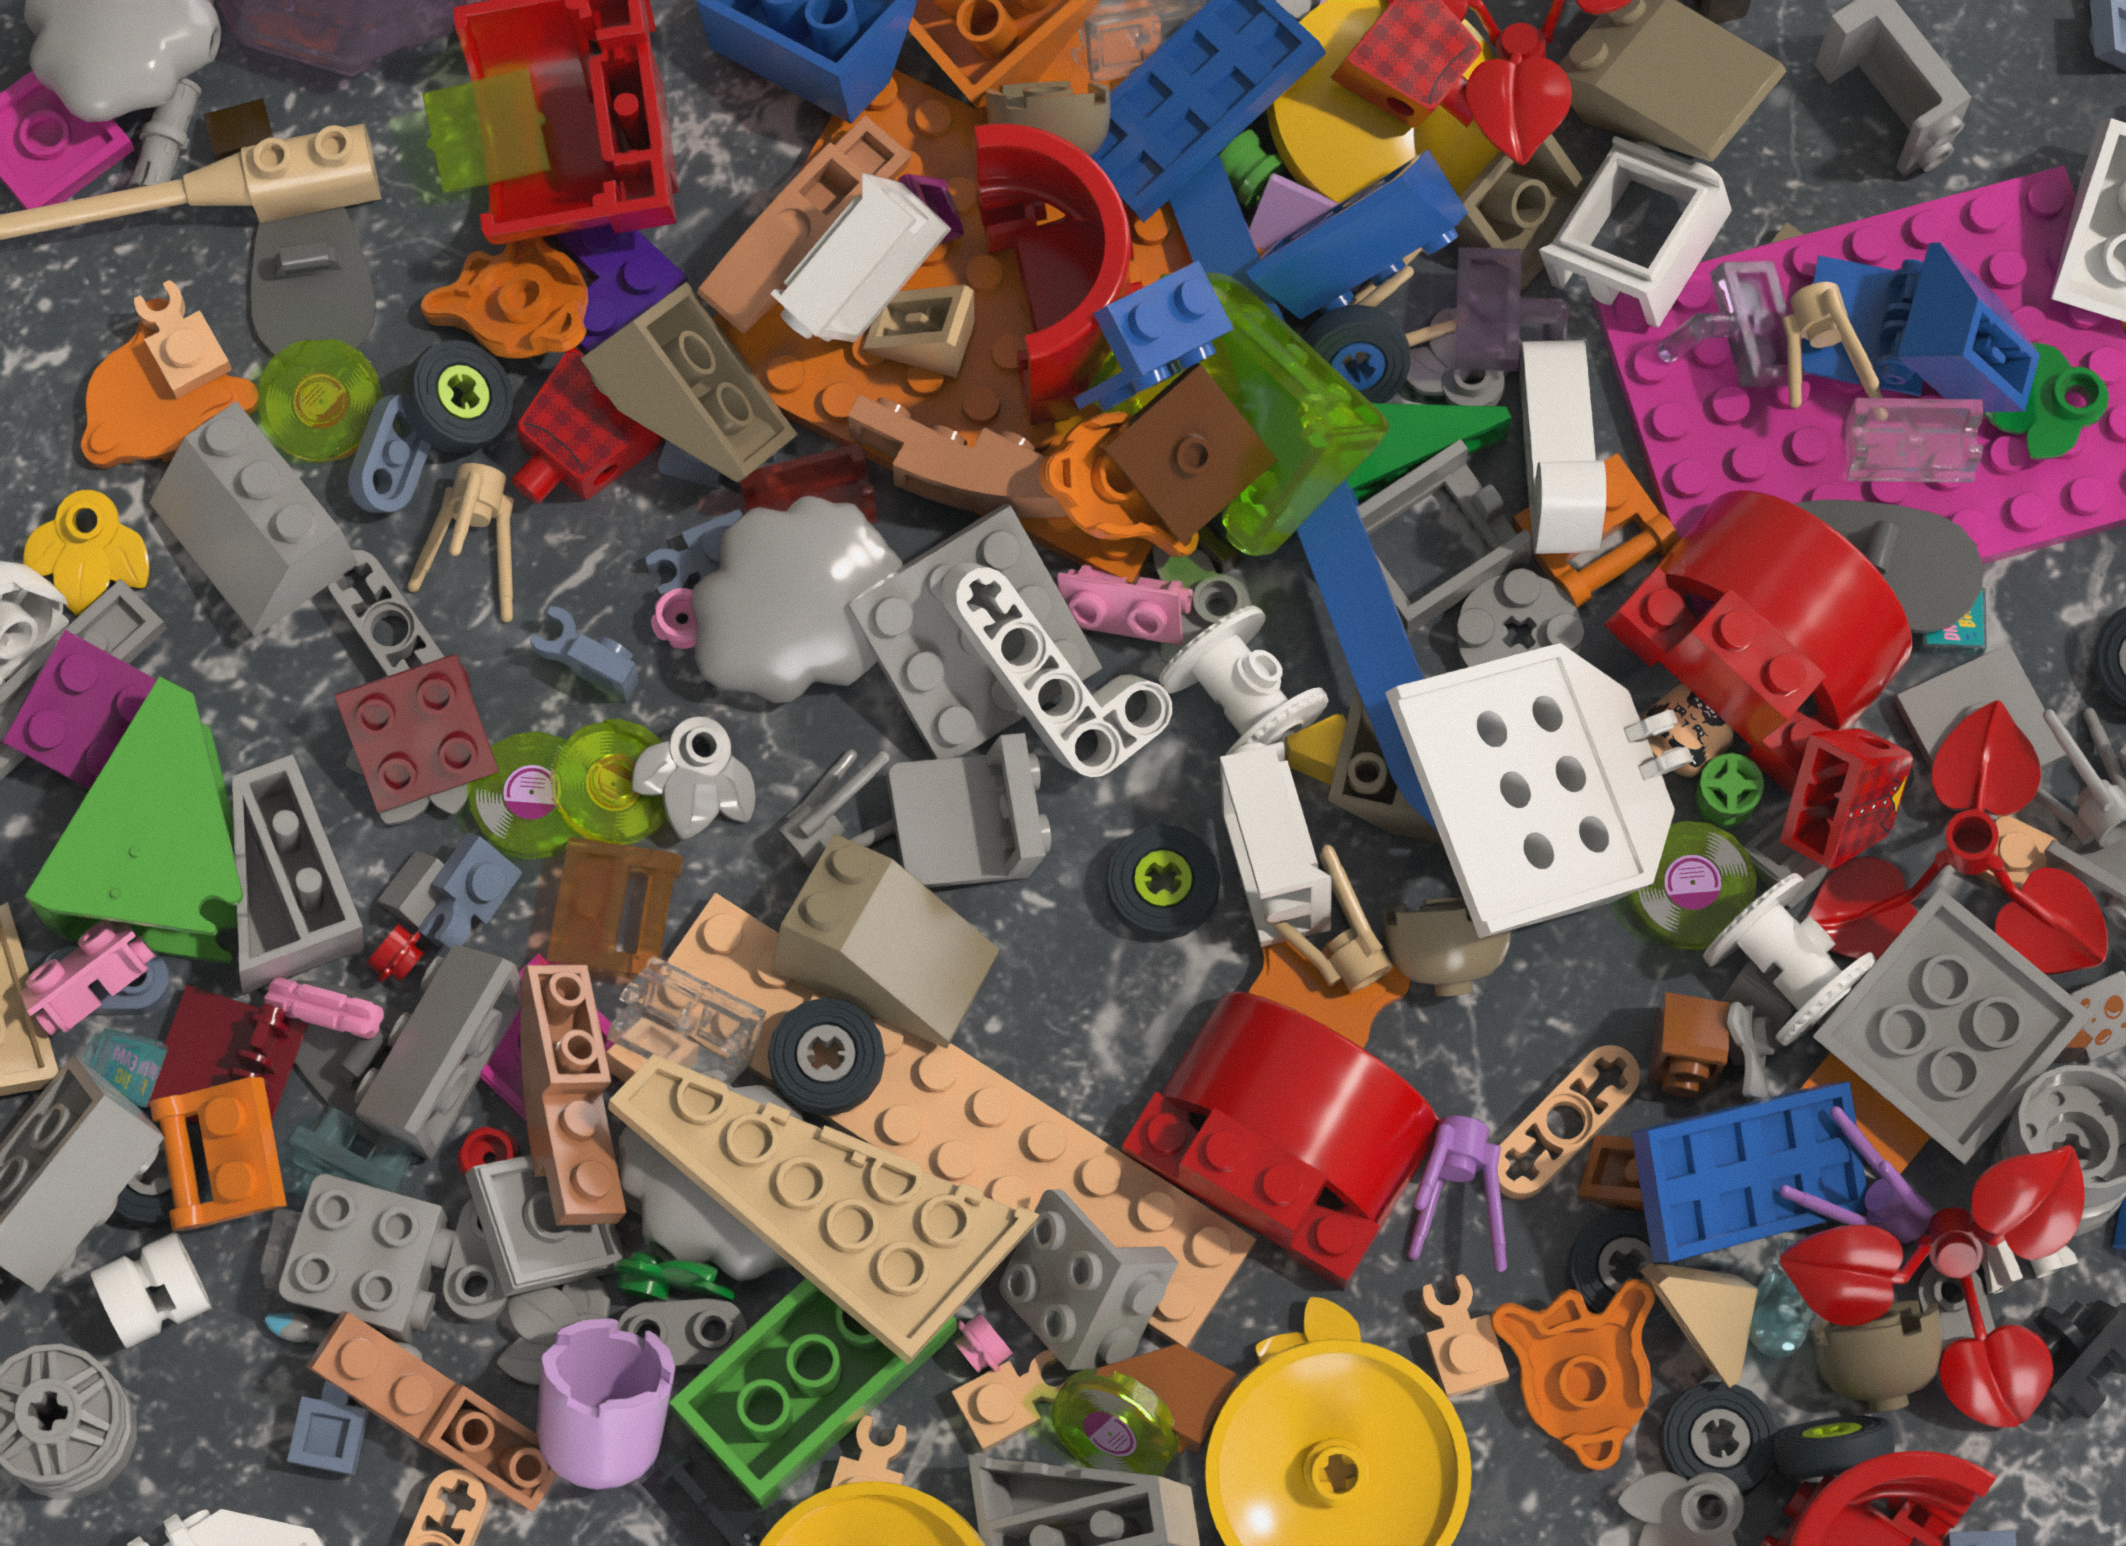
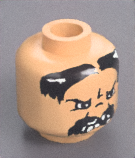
M1681 683L1645 711L1640 720L1643 721L1667 710H1674L1679 723L1672 730L1660 735H1653L1647 739L1655 759L1670 749L1688 747L1693 761L1673 770V772L1686 778H1692L1701 773L1709 761L1722 755L1732 746L1733 730L1690 689Z

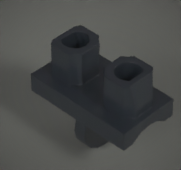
M2074 1300L2063 1314L2053 1308L2042 1307L2034 1316V1321L2044 1333L2042 1340L2047 1344L2053 1363L2052 1382L2043 1400L2055 1402L2074 1417L2088 1419L2106 1401L2108 1394L2089 1375L2102 1360L2114 1373H2126V1303H2120L2117 1307H2114L2103 1300H2096L2088 1310L2080 1302Z

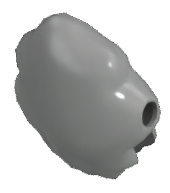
M26 0L25 22L36 38L30 52L29 64L39 82L56 93L71 114L86 122L109 121L134 110L157 107L171 100L176 91L178 81L195 73L215 59L220 45L221 27L218 14L213 6L214 0Z
M805 496L794 502L787 511H777L763 507L750 509L721 533L720 566L717 570L704 576L694 586L691 606L697 622L694 659L703 679L720 690L755 693L772 703H791L803 695L808 687L816 681L830 685L848 686L877 662L847 603L902 567V561L887 545L881 534L867 521L864 514L855 504L832 503L822 498Z
M715 1074L706 1075L727 1084L728 1090L764 1105H767L768 1102L791 1111L790 1116L803 1121L801 1110L786 1100L780 1091L761 1085L733 1088L724 1079ZM626 1126L618 1140L620 1184L624 1203L630 1210L641 1215L644 1242L656 1256H659L664 1262L689 1260L704 1264L714 1263L725 1274L737 1281L755 1280L773 1270L793 1267L635 1131Z

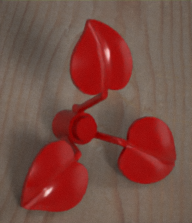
M1386 0L1388 5L1392 2V0ZM1442 0L1461 22L1467 14L1468 7L1477 14L1488 33L1489 43L1496 47L1497 59H1490L1480 63L1468 79L1466 86L1468 108L1478 128L1492 145L1521 166L1526 165L1538 147L1562 123L1571 106L1572 90L1569 78L1560 66L1547 59L1546 45L1554 40L1553 31L1565 0L1552 1L1542 28L1537 29L1527 23H1514L1503 31L1498 29L1481 0ZM1633 0L1575 1L1584 12L1597 15L1619 10Z
M1999 700L1981 707L1965 718L1950 733L1936 754L1931 776L1935 795L1944 807L1962 812L1956 814L1949 821L1946 828L1945 850L1936 853L1934 862L1917 883L1905 891L1904 877L1900 870L1892 863L1871 856L1858 857L1840 865L1828 876L1807 917L1810 915L1836 943L1829 950L1830 952L1854 960H1858L1863 955L1871 952L1876 957V960H1878L1917 915L1918 911L1910 902L1921 897L1946 866L1951 865L1955 870L1968 875L1980 874L1989 869L1995 875L2004 893L2013 900L1999 911L1995 922V933L2045 975L2098 967L2106 960L2108 950L2107 927L2101 909L2092 893L2078 878L2061 869L2043 867L2036 869L2028 876L2020 891L2006 872L2004 861L1997 856L1998 827L1995 821L1988 814L1984 813V810L1992 815L2001 817L2013 815L2021 811L2034 799L2041 781L2039 757L2032 743L2020 730L2004 704Z
M2066 1145L2047 1152L2017 1155L1992 1165L1978 1177L1972 1188V1214L1956 1207L1945 1208L1935 1213L1931 1217L1929 1226L1926 1229L1927 1236H1920L1917 1239V1249L1900 1270L1903 1251L1899 1240L1888 1231L1869 1225L1841 1226L1807 1236L1780 1253L1781 1267L1809 1308L1818 1316L1837 1325L1857 1326L1869 1323L1884 1315L1890 1309L1894 1300L1892 1284L1907 1283L1926 1256L1930 1255L1932 1265L1939 1273L1947 1277L1959 1278L1975 1338L1953 1341L1942 1351L1939 1370L1943 1389L1949 1400L1961 1412L1973 1420L1994 1427H2016L2021 1423H2025L2030 1418L2050 1388L2053 1378L2051 1353L2047 1344L2039 1335L2022 1326L2004 1325L1987 1334L1972 1273L1979 1268L1983 1260L1981 1241L1995 1247L2005 1240L2009 1248L2017 1256L2027 1260H2036L2054 1254L2071 1240L2080 1224L2085 1201L2084 1180L2077 1153L2071 1145Z

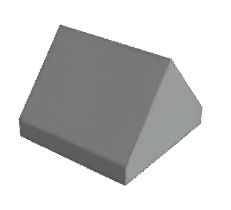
M415 851L377 902L418 931L423 920L444 896L431 885L444 864L436 857Z

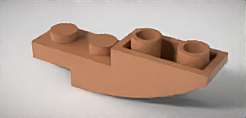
M865 115L835 145L831 142L828 143L784 188L719 262L699 287L697 295L745 334L777 302L770 293L774 289L783 291L787 289L788 286L784 281L856 195L862 197V172L894 180L908 166L912 154Z
M860 394L848 414L851 438L895 458L892 467L894 485L935 502L983 514H988L999 506L1008 504L1011 505L1018 518L1068 517L1058 500L1047 494L1040 484L1039 466L1045 456L1034 452L1035 447L1032 443L1016 433L1002 431L999 435L983 428L973 448L966 446L967 441L960 434L948 427L934 425L932 429L910 419L911 414L898 403L886 398H878L875 402Z
M527 965L522 973L521 1065L524 1106L535 1177H547L556 1226L617 1224L626 1214V1208L602 1096L604 1090L611 1083V1077L588 966Z
M341 1311L306 1365L308 1369L354 1398V1402L366 1408L372 1414L457 1468L471 1472L483 1484L530 1512L535 1511L558 1475L542 1458L537 1434L464 1385L456 1384L350 1312Z

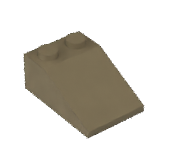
M1633 0L1619 10L1601 14L1580 40L1572 46L1570 52L1559 64L1571 83V105L1583 123L1710 162L1714 161L1787 72L1783 64L1676 0Z
M687 282L581 358L590 371L595 386L601 393L609 397L618 411L737 483L798 435Z
M834 833L780 926L771 970L837 1000L850 1002L870 1015L947 1049L997 959L1000 949L893 859Z

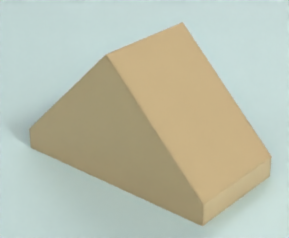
M966 285L899 291L871 324L863 349L875 356L957 379L975 323L974 290Z
M1649 1263L1643 1267L1640 1272L1652 1286L1654 1292L1709 1372L1729 1388L1741 1380L1758 1289L1739 1275L1657 1263Z

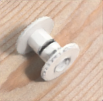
M1254 605L1230 613L1197 635L1169 661L1159 678L1160 685L1168 693L1181 691L1199 681L1215 703L1222 705L1225 716L1242 736L1229 749L1226 755H1230L1233 750L1242 745L1263 743L1267 746L1283 742L1285 747L1287 737L1311 726L1322 714L1329 701L1325 691L1319 687L1307 690L1290 700L1280 690L1282 667L1279 661L1272 654L1264 650L1251 652L1246 646L1261 629L1266 619L1263 611Z
M1797 873L1782 879L1747 906L1716 937L1703 955L1705 962L1712 967L1727 958L1738 948H1741L1763 973L1767 974L1776 966L1783 971L1774 980L1773 984L1798 1010L1775 1037L1784 1046L1803 1036L1836 1010L1877 962L1876 957L1869 952L1841 971L1827 953L1836 945L1828 933L1810 915L1802 923H1799L1784 909L1805 883V880Z

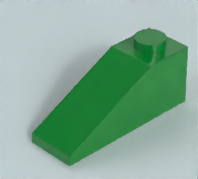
M1364 403L1351 410H1348L1346 406H1338L1321 414L1346 480L1354 490L1359 504L1366 502L1460 439L1468 448L1467 456L1507 439L1512 419L1507 407Z

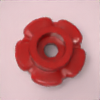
M397 924L365 964L380 975L377 979L379 983H383L389 975L400 983L421 958L424 952L414 945L421 937L418 931L412 935L401 925Z
M490 1127L477 1128L467 1135L463 1146L458 1150V1169L465 1176L473 1166L486 1164L483 1158L487 1153H493L496 1156L494 1162L517 1158L519 1144L516 1138L506 1130H496Z

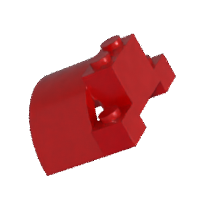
M489 0L454 8L455 30L467 63L484 145L489 187V213L480 214L482 233L489 243L499 245L608 225L612 226L615 234L677 223L673 194H679L671 131L664 83L651 47L645 0ZM591 40L597 42L602 54L594 56Z
M1004 123L973 126L975 198L988 251L991 254L1014 249L1034 331L1032 334L1025 335L1027 349L1017 351V371L1030 425L1080 415V410L1073 398L1089 390L1087 376L1102 362L1111 350L1093 313L1143 288L1141 281L1131 283L1129 278L1130 261H1134V251L1123 202L1105 171L1086 152L1070 141L1051 132L1025 125ZM1045 203L1065 214L1063 218L1037 225V221L1047 219Z
M1751 490L1730 491L1713 500L1603 624L1650 668L1659 661L1747 741L1751 747L1745 755L1755 762L1761 770L1791 797L1810 733L1815 731L1851 729L1904 668L1912 651L1911 628L1904 609L1890 585L1867 557L1842 534L1805 509L1776 496ZM1687 593L1714 601V603L1696 620L1685 604V596ZM1811 693L1814 696L1818 709V714L1815 716H1807L1797 710Z
M1227 992L1218 999L1160 1094L1158 1092L1154 1093L1124 1141L1121 1152L1176 1188L1182 1187L1287 1250L1290 1259L1340 1289L1345 1290L1433 1145L1439 1118L1427 1100L1404 1078L1340 1033L1297 1010L1271 999L1246 992ZM1190 1112L1208 1117L1199 1132L1189 1122ZM1325 1186L1345 1204L1342 1209L1332 1210L1316 1205Z
M1903 1451L1880 1455L1849 1468L1837 1477L1825 1476L1818 1482L1816 1487L1807 1480H1804L1783 1510L1784 1514L1793 1519L1779 1540L1768 1533L1759 1546H1941L1943 1544L1942 1540L1949 1530L1957 1525L1973 1502L1979 1497L1984 1498L1997 1476L1979 1465L1949 1454L1932 1451ZM1889 1498L1886 1506L1893 1510L1895 1514L1890 1520L1871 1505L1869 1501Z

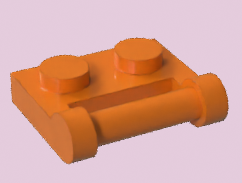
M1618 453L1604 460L1606 472V511L1601 541L1634 520L1642 530V533L1578 572L1569 565L1568 561L1581 553L1534 554L1532 545L1531 553L1550 581L1566 592L1577 609L1592 600L1591 593L1657 552L1664 556L1680 539L1672 523L1665 515L1658 511ZM1529 507L1513 516L1511 525L1518 534L1527 529L1532 536Z
M248 1077L149 1102L152 1121L160 1123L161 1133L165 1137L163 1145L175 1209L169 1211L172 1231L201 1228L287 1206L264 1078ZM198 1115L213 1196V1201L203 1204L200 1202L186 1124V1117Z

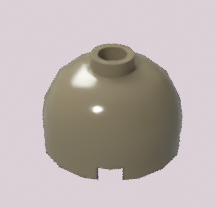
M1070 81L1002 85V93L993 88L986 89L988 124L1007 123L1039 128L1070 141L1092 157L1101 149L1108 134L1110 88L1108 85L1088 82V93L1073 94Z
M1463 896L1426 899L1425 904L1420 905V911L1407 912L1406 903L1391 905L1381 910L1384 940L1388 956L1400 973L1411 981L1433 984L1435 996H1457L1472 993V981L1491 975L1503 963L1511 943V930L1479 939Z
M1919 1300L1893 1301L1892 1306L1884 1315L1864 1325H1835L1830 1327V1322L1821 1317L1809 1324L1813 1354L1820 1375L1832 1390L1845 1398L1868 1401L1870 1411H1891L1907 1406L1909 1404L1907 1394L1924 1388L1938 1373L1943 1351V1332L1937 1303L1931 1302L1924 1313H1921Z

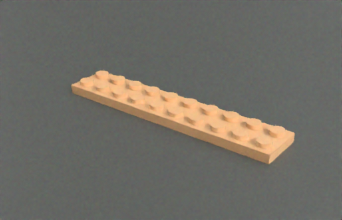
M715 893L643 996L645 1004L777 1088L772 1081L768 1060V1050L773 1031L786 1013L803 1002L821 998H835L771 970L779 933ZM868 1014L881 1033L885 1052V1063L881 1081L870 1097L851 1111L830 1116H819L854 1138L919 1164L922 1171L958 1186L962 1182L984 1191L983 1196L1013 1209H1017L1020 1206L1034 1212L1042 1194L1046 1190L1061 1189L1116 1248L1164 1246L1179 1263L1166 1287L1163 1299L1155 1308L1146 1327L1174 1345L1179 1343L1188 1348L1255 1246L1256 1238L950 1043L946 1049ZM818 1044L811 1050L815 1053L816 1061L810 1064L816 1070L825 1064L835 1070L842 1064L838 1059V1051H843V1049L837 1044L829 1049Z

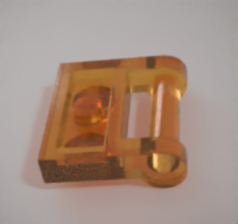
M569 837L547 954L548 965H587L590 973L624 977L644 984H652L655 979L661 980L662 970L666 963L660 960L673 882L681 878L684 858L678 854L662 850ZM631 871L649 875L635 954L617 951Z

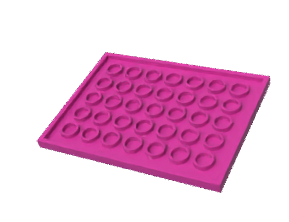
M2065 165L1699 262L1659 328L1647 324L1640 301L1636 297L1620 291L1613 303L1606 305L1592 296L1591 301L1662 514L1672 523L1679 538L1682 537L1713 500L1724 493L1737 490L1762 492L1791 503L1822 499L1856 500L1901 505L1939 514L1961 526L1977 546L1982 564L2126 526L2125 331L2122 323L2117 319L2050 299L2076 199ZM1940 242L2004 302L2031 342L2056 347L2062 352L2072 367L2088 368L2098 374L2104 381L2109 395L2108 406L2104 415L2094 425L2081 429L2075 446L2069 452L2057 458L2040 460L2029 457L2026 446L2027 434H2011L2001 431L1992 425L1983 416L1982 412H1959L1925 380L1923 381L1920 397L1880 389L1888 407L1887 412L1880 415L1876 412L1862 385L1802 373V403L1799 408H1792L1789 405L1787 337L1781 320L1786 316L1794 314L1790 303L1792 296L1800 289L1813 284L1818 255L1897 270L1901 268L1902 261L1906 259H1916L1924 262L1929 243ZM2068 393L2065 395L2066 402L2073 407L2081 408L2086 405L2085 399L2078 393ZM1689 594L1698 619L1714 601Z

